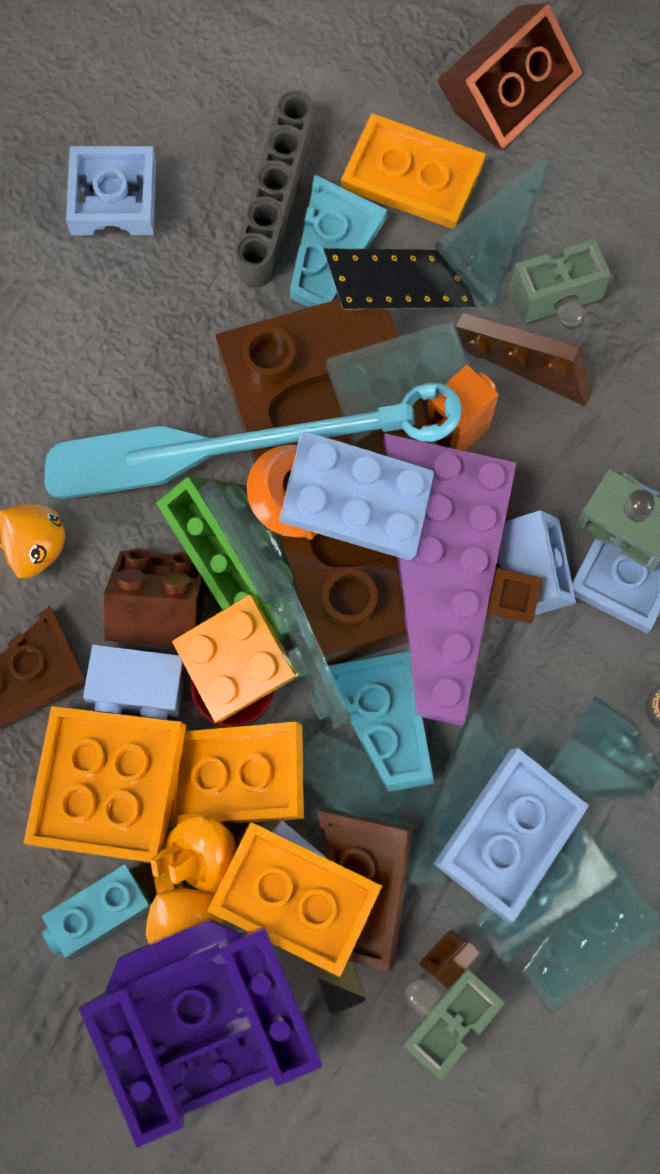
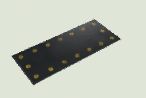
M323 248L343 310L476 308L456 250Z

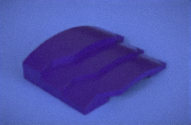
M208 919L165 936L119 957L105 992L79 1006L83 1021L136 1148L184 1127L185 1114L272 1077L276 1087L322 1068L319 1052L265 927L240 933Z

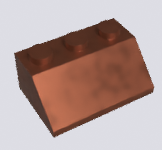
M527 4L516 6L449 68L437 82L454 113L497 149H503L582 74V71L549 4Z

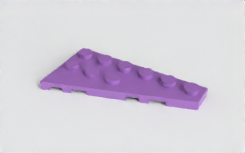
M384 434V449L387 457L434 471L416 556L411 561L397 557L404 599L405 625L408 632L411 657L410 666L416 716L463 726L517 463Z

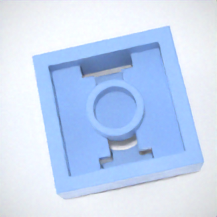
M70 146L66 223L70 235H94L95 230H104L107 226L119 227L121 230H127L131 235H154L156 159L153 146ZM138 178L139 191H131L133 196H128V185H137ZM81 191H84V203H81Z

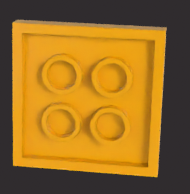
M51 706L23 844L151 863L150 859L165 848L187 725L178 721Z

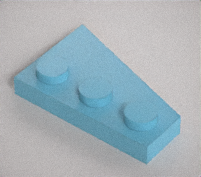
M314 175L310 204L307 208L301 245H299L290 287V299L308 308L338 299L339 296L323 248L369 249L387 219V210Z
M410 651L321 667L325 679L388 792L434 784L423 719L420 716H416Z

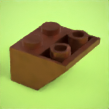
M141 548L128 551L120 550L104 591V641L174 646L173 640L201 624L206 582L187 552H177L171 555L151 553L149 550Z

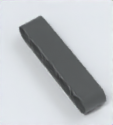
M301 90L287 91L277 101L236 244V261L239 277L246 285L251 287H261L268 284L275 274L314 133V103L312 98ZM290 151V152H292V153H290V154H281L280 152ZM273 186L283 187L282 189H279V190H271V189H269L270 187H273ZM264 221L273 223L267 227L258 225ZM254 257L264 259L257 264L247 262Z

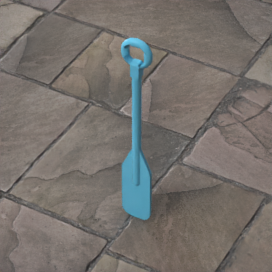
M425 383L416 386L407 393L401 404L379 407L378 411L227 436L208 438L165 426H156L65 441L56 444L46 456L45 489L54 498L65 500L161 485L211 456L297 443L303 431L328 438L382 429L383 432L403 429L410 437L418 441L434 442L445 438L456 428L461 418L462 406L459 396L449 386L441 383ZM439 394L447 397L444 405L446 408L445 416L448 419L440 427L437 424L423 426L421 430L412 427L415 424V414L412 406L421 397L423 400L436 399Z

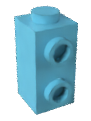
M125 864L42 915L47 928L41 932L55 956L62 953L66 959L73 960L149 913L151 902L132 869Z

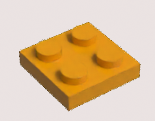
M248 595L172 641L214 722L220 723L299 677L256 597L253 595Z

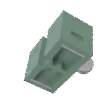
M596 239L563 248L558 259L551 260L547 253L515 263L509 289L524 324L557 313L564 327L567 329H577L583 325L586 317L582 305L603 298L611 273Z
M608 469L583 509L575 527L606 545L609 542L622 550L621 554L653 572L660 562V495L656 496L642 488L638 480L631 475L623 472L616 473Z
M469 969L464 970L442 995L423 979L411 980L405 987L404 997L406 1002L423 1018L400 1045L441 1081L468 1049L460 1042L469 1030L473 1034L479 1035L504 1006L505 1002Z

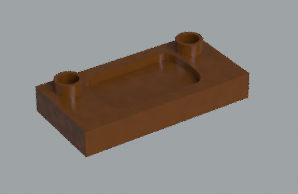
M336 299L215 334L219 358L243 433L378 411L379 407L401 404L406 394L416 387L389 309L343 310L340 299ZM420 398L412 406L415 414V424L412 427L419 430L423 426H430ZM379 429L328 437L329 439L386 456L383 441L384 434L416 440L410 437L403 429L387 432ZM434 441V442H426V443H430V444H435V445H437L436 441ZM298 442L284 445H298ZM284 445L249 450L253 464L267 451ZM276 533L299 608L306 623L305 626L319 670H321V667L341 664L409 643L405 625L403 591L401 590L398 558L396 556L321 534H317L310 540L306 537H288Z

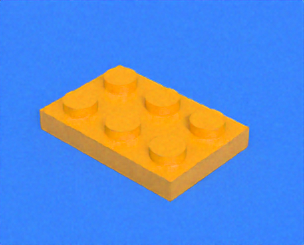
M371 113L341 178V187L359 196L456 230L484 165L486 154Z
M298 722L186 731L169 827L174 828L180 822L192 816H210L221 824L304 819L302 725Z
M250 822L207 912L247 932L265 927L272 944L340 977L382 886Z

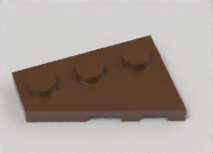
M462 313L455 327L464 350L477 358H483L585 407L592 392L580 346Z
M50 605L38 615L40 619L23 635L19 632L7 643L9 647L0 655V729L85 687L86 678Z
M323 808L318 811L320 827L325 829L328 846V852L325 853L326 859L382 886L348 961L390 971L395 966L413 827Z

